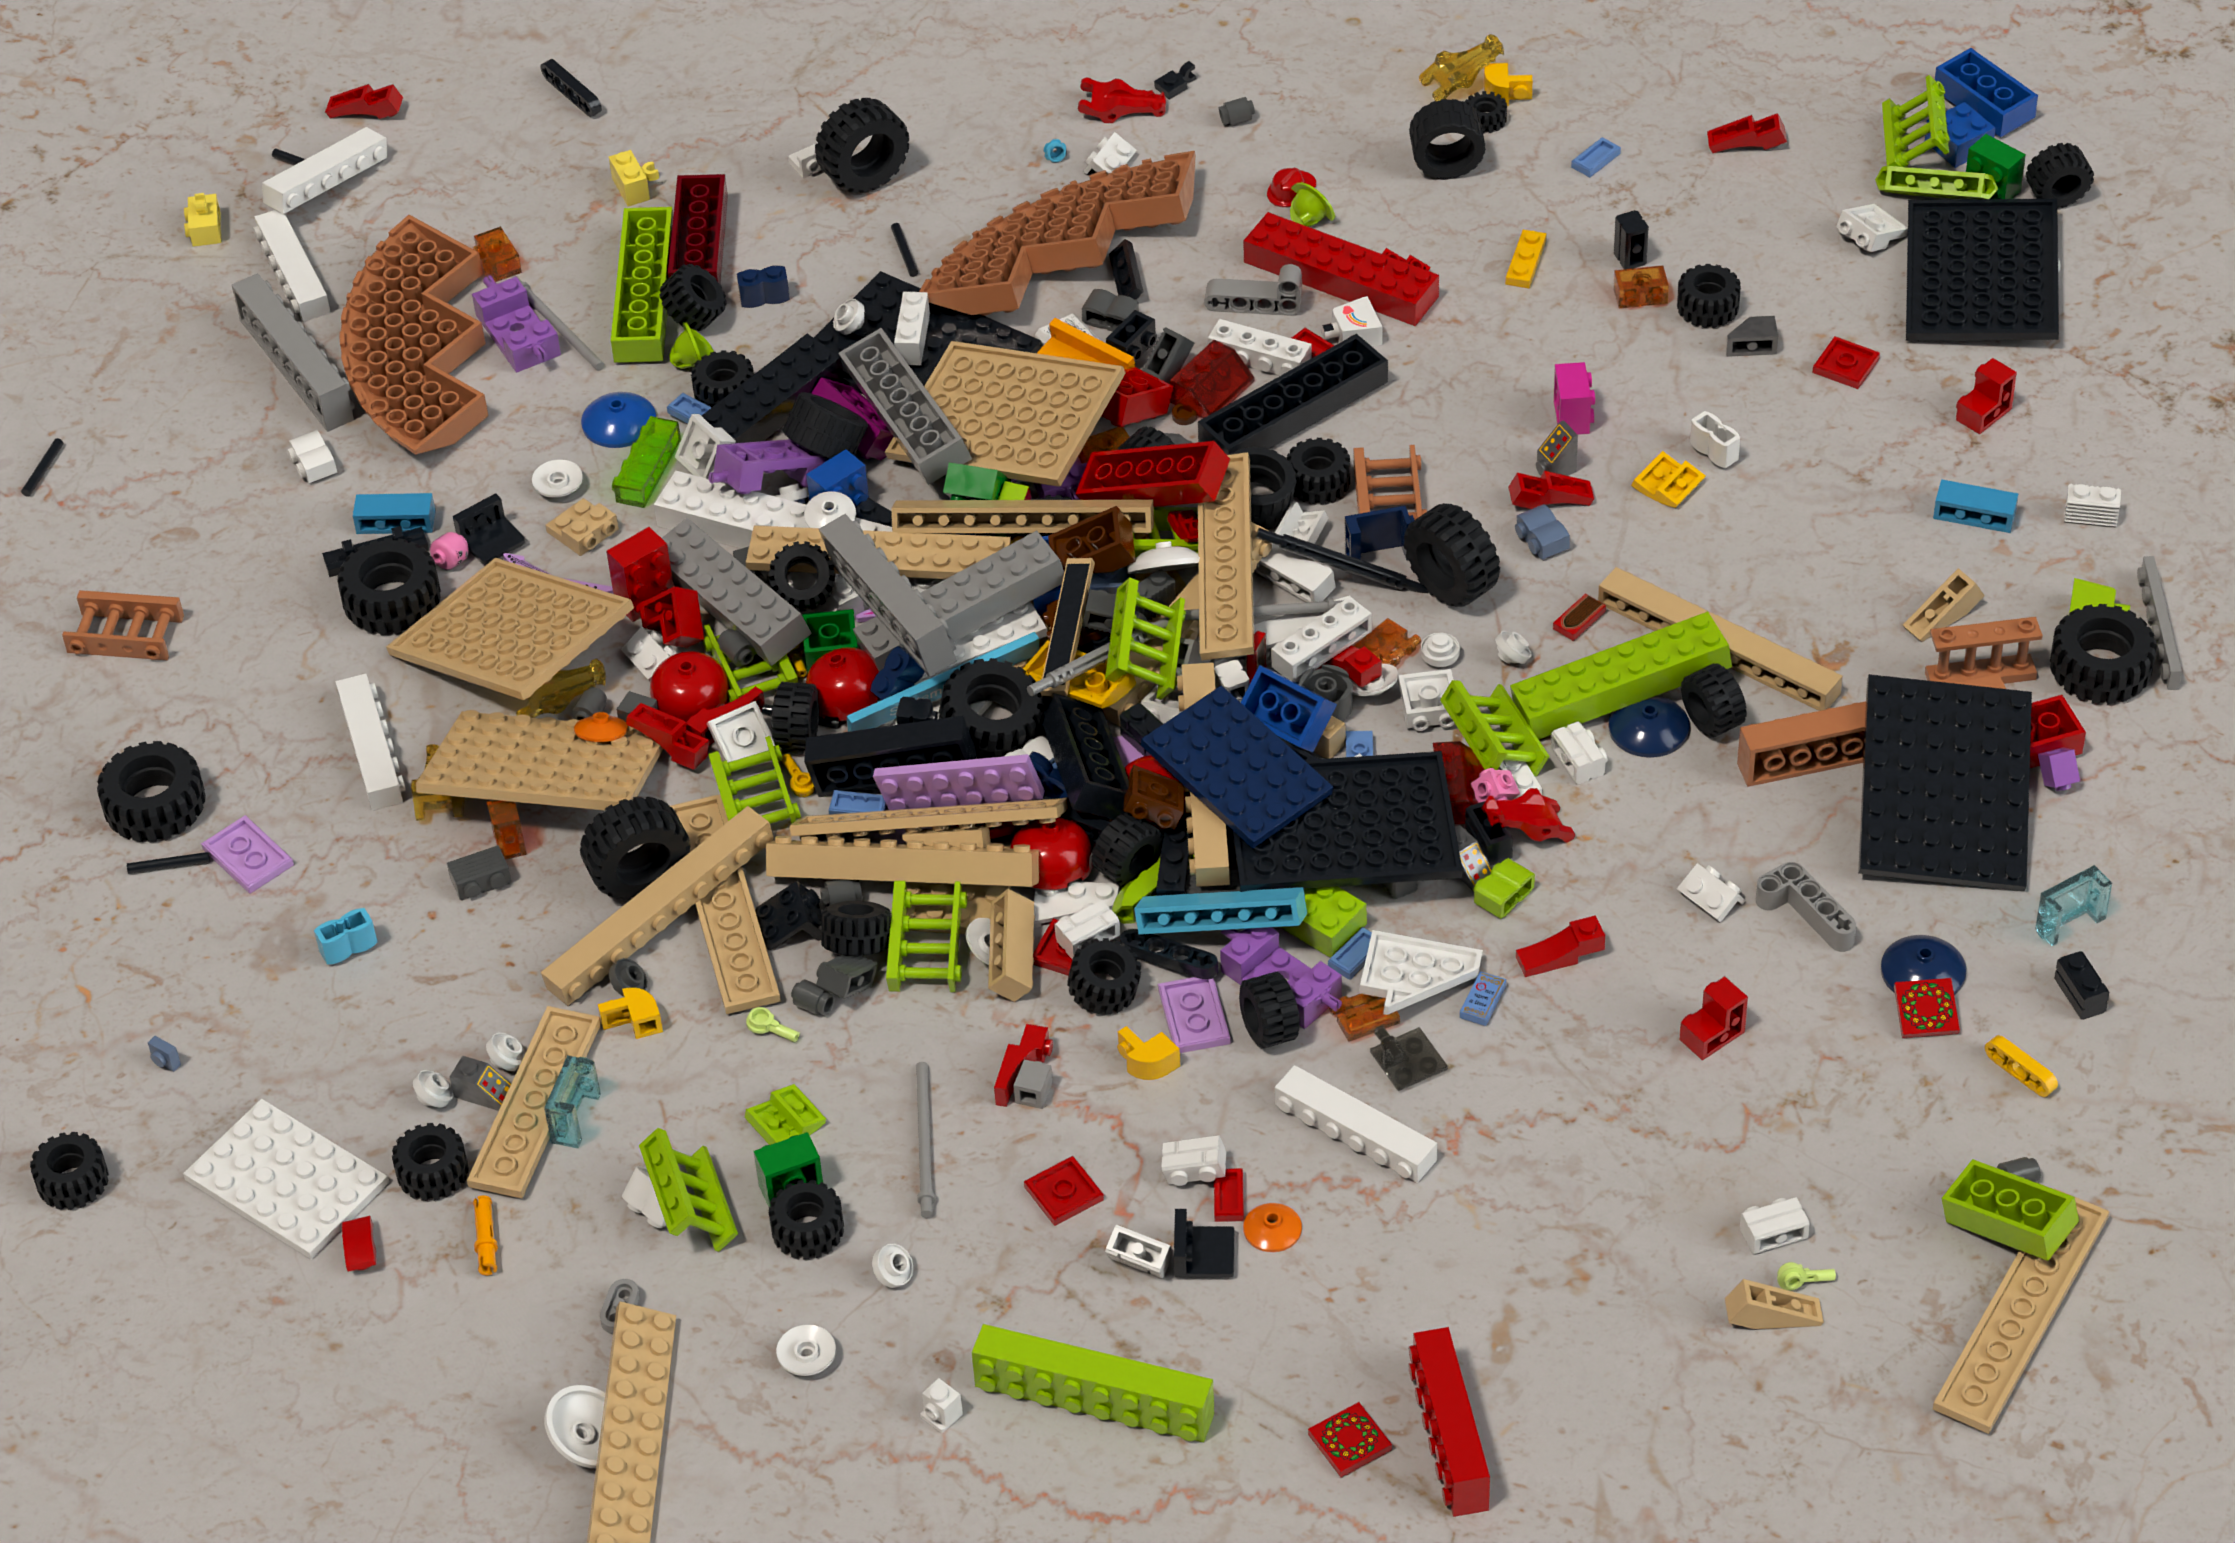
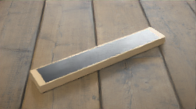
M1067 558L1042 679L1046 677L1047 673L1075 660L1095 564L1092 558ZM1071 680L1055 688L1049 687L1040 693L1042 696H1052L1053 693L1067 696Z

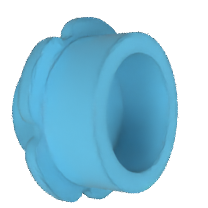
M1053 139L1051 142L1046 143L1043 149L1045 158L1052 162L1063 160L1066 156V145L1061 143L1059 139Z

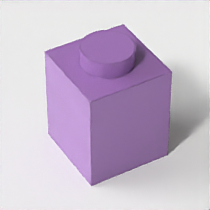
M2059 748L2038 754L2044 786L2054 787L2055 791L2070 789L2072 783L2080 782L2074 749Z

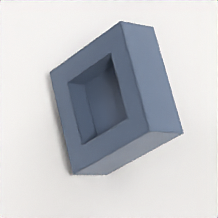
M154 1036L148 1042L151 1053L150 1058L157 1066H164L174 1072L181 1065L175 1046L157 1036Z

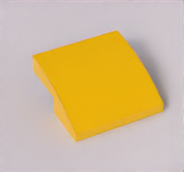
M1662 451L1633 480L1631 486L1661 504L1676 508L1700 484L1706 475L1686 460L1679 464Z

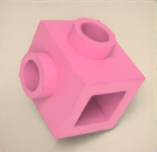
M1489 768L1479 774L1480 777L1471 783L1475 792V798L1479 803L1486 801L1488 796H1493L1495 800H1513L1520 795L1510 770H1494V768Z

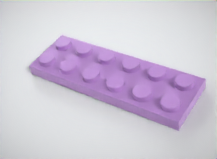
M1028 754L875 768L873 778L889 810L1043 799L1045 792Z

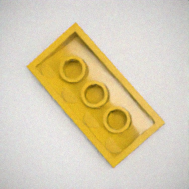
M1049 640L1046 641L1023 668L1026 671L1025 675H1031L1036 682L1041 680L1043 676ZM1077 650L1075 660L1086 655V653ZM1107 662L1071 679L1067 696L1099 708H1105L1123 698L1136 685L1134 676L1128 673L1122 675L1115 682L1105 679Z

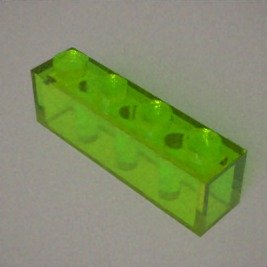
M650 416L646 425L641 427L638 440L632 444L628 458L624 459L619 475L614 477L612 482V491L615 493L616 503L645 508L681 441L678 421Z

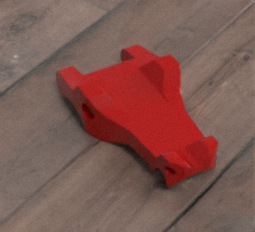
M1088 77L1081 80V90L1092 92L1091 102L1085 99L1078 102V111L1098 117L1104 123H1114L1119 117L1131 113H1153L1156 117H1161L1165 113L1166 97L1163 91L1161 94H1155L1153 90L1134 89L1123 80L1117 78L1109 82H1099Z
M1529 788L1522 796L1513 800H1495L1493 796H1488L1482 806V810L1484 813L1486 812L1488 821L1492 826L1495 823H1499L1502 828L1508 826L1521 829L1532 840L1543 841L1548 838H1559L1564 842H1570L1575 838L1572 827L1562 825L1557 816V813L1560 811L1558 802L1541 795L1538 788Z

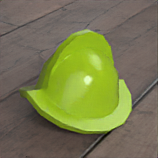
M1303 182L1292 186L1291 189L1297 193L1290 207L1292 221L1310 227L1320 222L1325 216L1331 221L1335 219L1336 216L1331 204L1317 189Z
M687 322L683 323L684 331L676 338L669 355L670 362L675 367L681 369L695 367L697 360H701V357L704 355L708 356L711 352H714L710 343L697 331L691 329Z

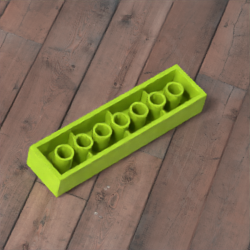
M672 207L624 208L611 331L614 363L663 361L667 310L663 307V301L660 299L659 294L661 293L660 287L668 279L673 225Z
M1707 611L1510 685L1512 699L1539 740L1550 736L1553 730L1562 727L1566 728L1568 725L1578 721L1582 724L1681 687L1684 677L1710 664L1718 663L1722 667L1724 666L1726 669L1732 667L1728 642Z
M986 1324L982 1325L971 1352L975 1387L981 1388L986 1392L994 1391L1007 1394L1015 1399L1023 1398L1038 1402L1044 1406L1052 1405L1064 1408L1072 1413L1080 1412L1093 1415L1101 1420L1109 1419L1124 1423L1130 1427L1138 1426L1150 1429L1158 1434L1166 1433L1181 1437L1187 1441L1195 1440L1203 1443L1215 1414L1213 1379Z

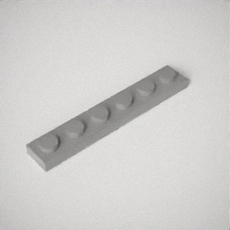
M2144 556L2142 567H2139L2137 570L2138 582L2143 584L2142 600L2147 602L2146 616L2147 620L2152 622L2151 629L2157 643L2156 659L2161 660V679L2166 680L2168 690H2179L2182 670L2154 556Z

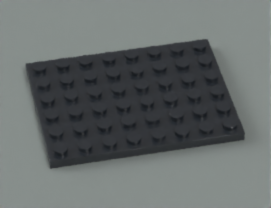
M2057 198L1908 200L1906 341L2059 340Z
M880 271L853 298L864 306V323L862 327L850 334L844 335L835 330L833 318L814 338L837 355L842 350L880 328L883 329L894 344L903 292H919L921 288ZM929 303L930 316L921 365L909 366L923 386H925L951 341L1037 353L1042 348V342L1035 337L980 314L970 315ZM842 361L845 378L839 381V383L852 386L860 394H863L849 375Z
M1868 675L1858 874L2025 892L2027 887L2032 692Z
M1442 751L1305 760L1333 786L1331 795L1253 849L1232 830L1240 892L1462 878L1463 874Z

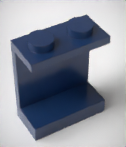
M1399 506L1345 516V555L1361 560L1362 553L1402 547L1405 555L1407 551L1404 549L1403 544L1405 540L1404 535L1408 525L1414 521L1413 515L1408 514L1406 506Z

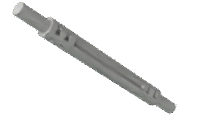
M1165 617L1155 623H1149L1165 629L1169 618ZM1137 629L1132 631L1134 641L1139 643L1155 638V636ZM1110 642L1047 673L1045 678L1027 687L1028 694L1034 696L1049 687L1055 688L1107 662Z

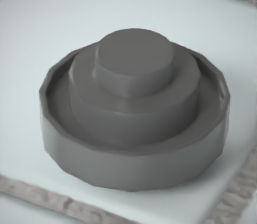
M623 958L615 962L609 969L610 982L614 990L623 996V988L647 989L648 981L646 974L635 961Z

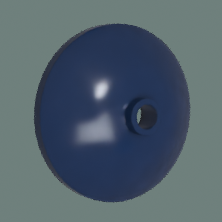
M1657 695L1611 712L1608 729L1614 743L1625 752L1639 757L1654 758L1671 754L1685 743L1689 735V719L1683 708L1676 702Z
M1911 935L1895 941L1886 949L1881 960V975L1885 984L1892 992H1894L1895 982L1951 978L1955 995L1964 984L1966 964L1961 953L1949 942L1929 935Z

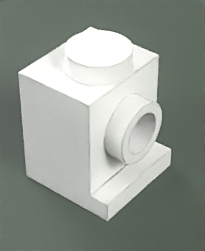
M940 1378L922 1393L924 1411L920 1413V1417L940 1433H944L963 1415L961 1394Z

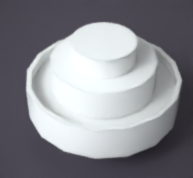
M849 299L841 304L834 316L833 324L835 330L847 335L860 329L864 323L865 310L863 304L856 299Z
M798 483L778 488L780 494L774 495L775 497L802 504L806 503L805 498L809 497L808 487L799 489Z
M1502 631L1495 639L1498 645V656L1508 664L1511 662L1525 664L1532 656L1527 640L1516 632Z
M1447 633L1430 634L1421 643V657L1431 666H1449L1457 661L1460 655L1459 642L1455 637Z
M498 1032L486 1044L490 1061L495 1067L507 1071L518 1070L525 1051L516 1038L506 1033Z
M423 1070L413 1080V1088L418 1100L423 1105L439 1108L445 1107L453 1097V1090L448 1080L437 1072Z
M887 1244L876 1250L872 1260V1267L879 1282L889 1288H897L910 1280L913 1275V1262L908 1251L897 1244Z

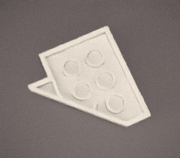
M1372 930L1359 993L1386 998L1383 1014H1391L1478 977L1483 950Z

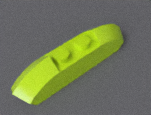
M1883 166L1875 178L1879 191L1912 196L1950 199H1990L1998 190L1993 176L1985 173Z
M1194 854L1190 855L1189 859H1195ZM1160 858L1148 870L1142 871L1137 879L1126 884L1118 893L1113 903L1112 911L1121 923H1135L1134 908L1142 897L1157 896L1156 888Z

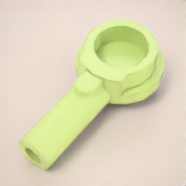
M764 1007L752 1009L746 1018L747 1027L753 1033L763 1034L770 1031L793 1042H796L799 1038L800 1032L779 1024L778 1021L774 1020V1015Z
M1794 1262L1783 1264L1777 1272V1282L1785 1290H1795L1805 1282L1834 1281L1836 1279L1834 1269L1810 1270L1809 1268H1803L1802 1264Z

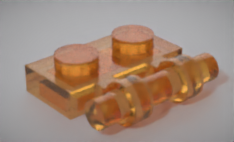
M1387 618L1355 644L1354 647L1360 649L1365 646L1382 661V664H1390L1396 667L1405 655H1410L1416 650V646L1421 643V638L1417 634L1408 638V630Z
M1358 994L1349 998L1344 996L1338 998V1000L1342 1001V1005L1339 1009L1337 1008V1011H1333L1329 1007L1332 1015L1337 1014V1023L1348 1042L1400 1024V1015L1397 1011L1388 1015L1383 1014L1386 998L1366 994Z

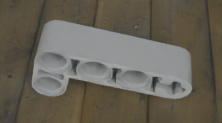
M1293 264L1282 266L1278 282L1212 279L1207 283L1204 305L1207 309L1215 312L1295 315L1299 312L1302 295L1301 269Z
M1787 862L1759 877L1756 889V904L1763 910H1774L1789 903L1831 948L1839 952H1846L1853 948L1856 932L1855 920L1803 866L1796 862Z

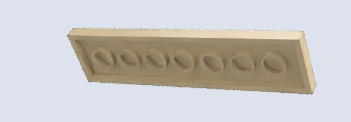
M547 1006L468 1176V1187L523 1198L600 1028V1016Z

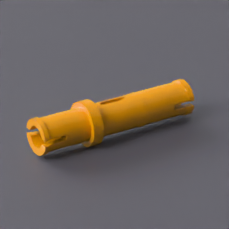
M481 1195L477 1197L478 1199L475 1198L473 1200L477 1241L474 1243V1250L478 1253L479 1273L482 1275H492L493 1272L497 1271L495 1252L498 1249L493 1231L492 1199L489 1196Z

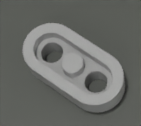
M620 1279L610 1286L600 1312L601 1325L605 1331L613 1333L616 1307L620 1301L633 1305L638 1304L640 1295L638 1286L634 1281Z

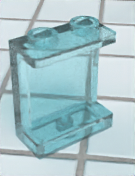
M2093 865L2042 892L2035 927L2038 935L2051 946H2054L2058 943L2060 927L2085 913L2097 924L2105 920L2112 882Z
M568 1055L544 1107L550 1139L553 1144L579 1148L582 1136L577 1110L583 1098L598 1100L601 1095L595 1062L593 1060Z

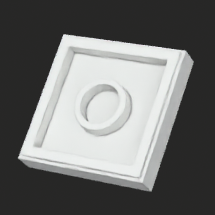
M756 701L706 723L724 761L731 762L768 751L765 739L767 736L771 737L773 746H775L772 734Z

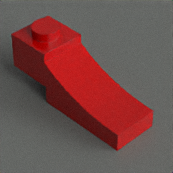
M367 84L331 96L325 113L330 119L351 114L374 115L378 119L387 116L392 117L399 112L403 96L394 84L377 90H373Z
M1778 113L1755 121L1753 116L1750 115L1707 131L1709 148L1712 154L1726 149L1746 146L1763 147L1766 150L1787 142L1785 126Z
M1544 471L1540 478L1516 473L1508 486L1512 505L1529 509L1543 504L1556 503L1590 506L1594 500L1590 481L1549 471Z
M1351 645L1325 662L1326 665H1334L1344 669L1349 674V678L1361 688L1382 676V661L1365 646L1359 649Z
M755 686L743 696L723 706L709 710L703 708L696 715L689 718L686 723V730L709 739L710 746L715 741L706 724L707 722L756 701L762 713V707L765 704L764 693Z
M640 703L627 716L626 725L642 732L658 743L670 754L671 761L695 770L708 757L709 739L687 731L686 721L643 703Z
M1596 915L1571 921L1568 927L1536 944L1517 949L1516 959L1525 977L1578 964L1579 956L1605 950V933Z
M1026 1024L1020 1045L1008 1044L994 1086L995 1105L1007 1107L1009 1099L1014 1092V1083L1024 1059L1044 1063L1046 1056L1051 1055L1053 1040L1049 1039L1048 1027Z

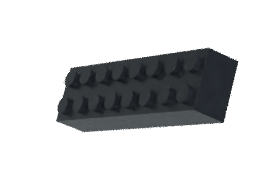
M1355 334L1198 421V442L1215 441L1226 455L1236 452L1238 449L1252 446L1270 449L1388 382V360L1358 334Z

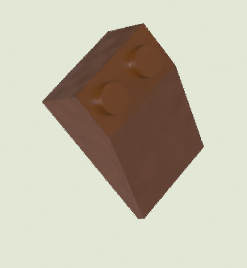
M1117 506L1048 536L1049 546L1060 559L1064 571L1067 558H1092L1095 563L1093 573L1113 572L1136 562L1132 524Z

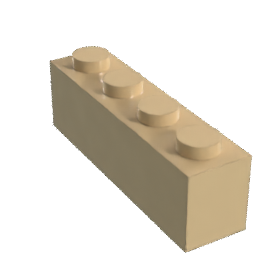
M1007 889L991 902L988 989L1015 1002L1023 995L1028 994L1033 986V932L1035 915L1033 901Z

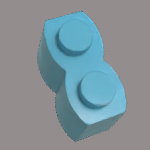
M365 908L352 910L344 914L340 919L327 921L314 930L319 952L326 964L339 963L347 959L352 953L366 951L377 943L373 921Z

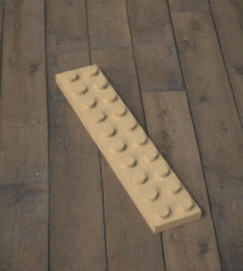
M1248 452L1227 455L1231 460L1215 502L1198 503V556L1200 557L1199 636L1202 661L1254 654L1251 486Z
M754 525L746 559V568L749 570L770 571V563L772 560L774 561L775 554L778 551L781 552L785 545L792 546L793 542L799 541V544H804V541H807L812 546L817 544L821 547L822 551L827 552L819 528ZM863 530L864 535L868 533L875 543V548L880 547L884 551L888 562L893 561L900 576L905 575L906 577L947 579L1004 547L1011 545V537ZM798 563L792 566L788 572L817 573V570L810 564ZM834 568L835 574H840V573Z
M720 794L670 806L676 812L690 839V852L728 822ZM741 866L725 881L713 888L704 898L695 903L726 1014L781 1002L777 983Z
M1058 798L803 816L790 825L791 836H800L801 840V837H816L817 834H826V838L841 837L844 832H852L853 836L868 835L869 831L879 830V834L895 833V829L905 828L907 833L922 831V827H932L933 831L949 829V825H959V829L974 828L976 823H985L986 827L1001 826L1002 822L1012 821V825H1025L1029 823V820L1039 819V823H1052L1056 821L1055 818L1061 817L1068 809V799Z
M2075 1197L2079 1222L2049 1261L2019 1250L1935 1399L1933 1410L1987 1434L1990 1433L2109 1217L2108 1210Z
M621 1301L616 1307L587 1543H650L676 1315Z

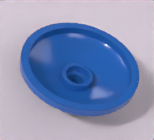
M613 392L597 398L586 407L582 414L581 425L585 436L593 443L608 448H623L637 444L647 438L654 430L657 418L654 406L646 398L631 392Z

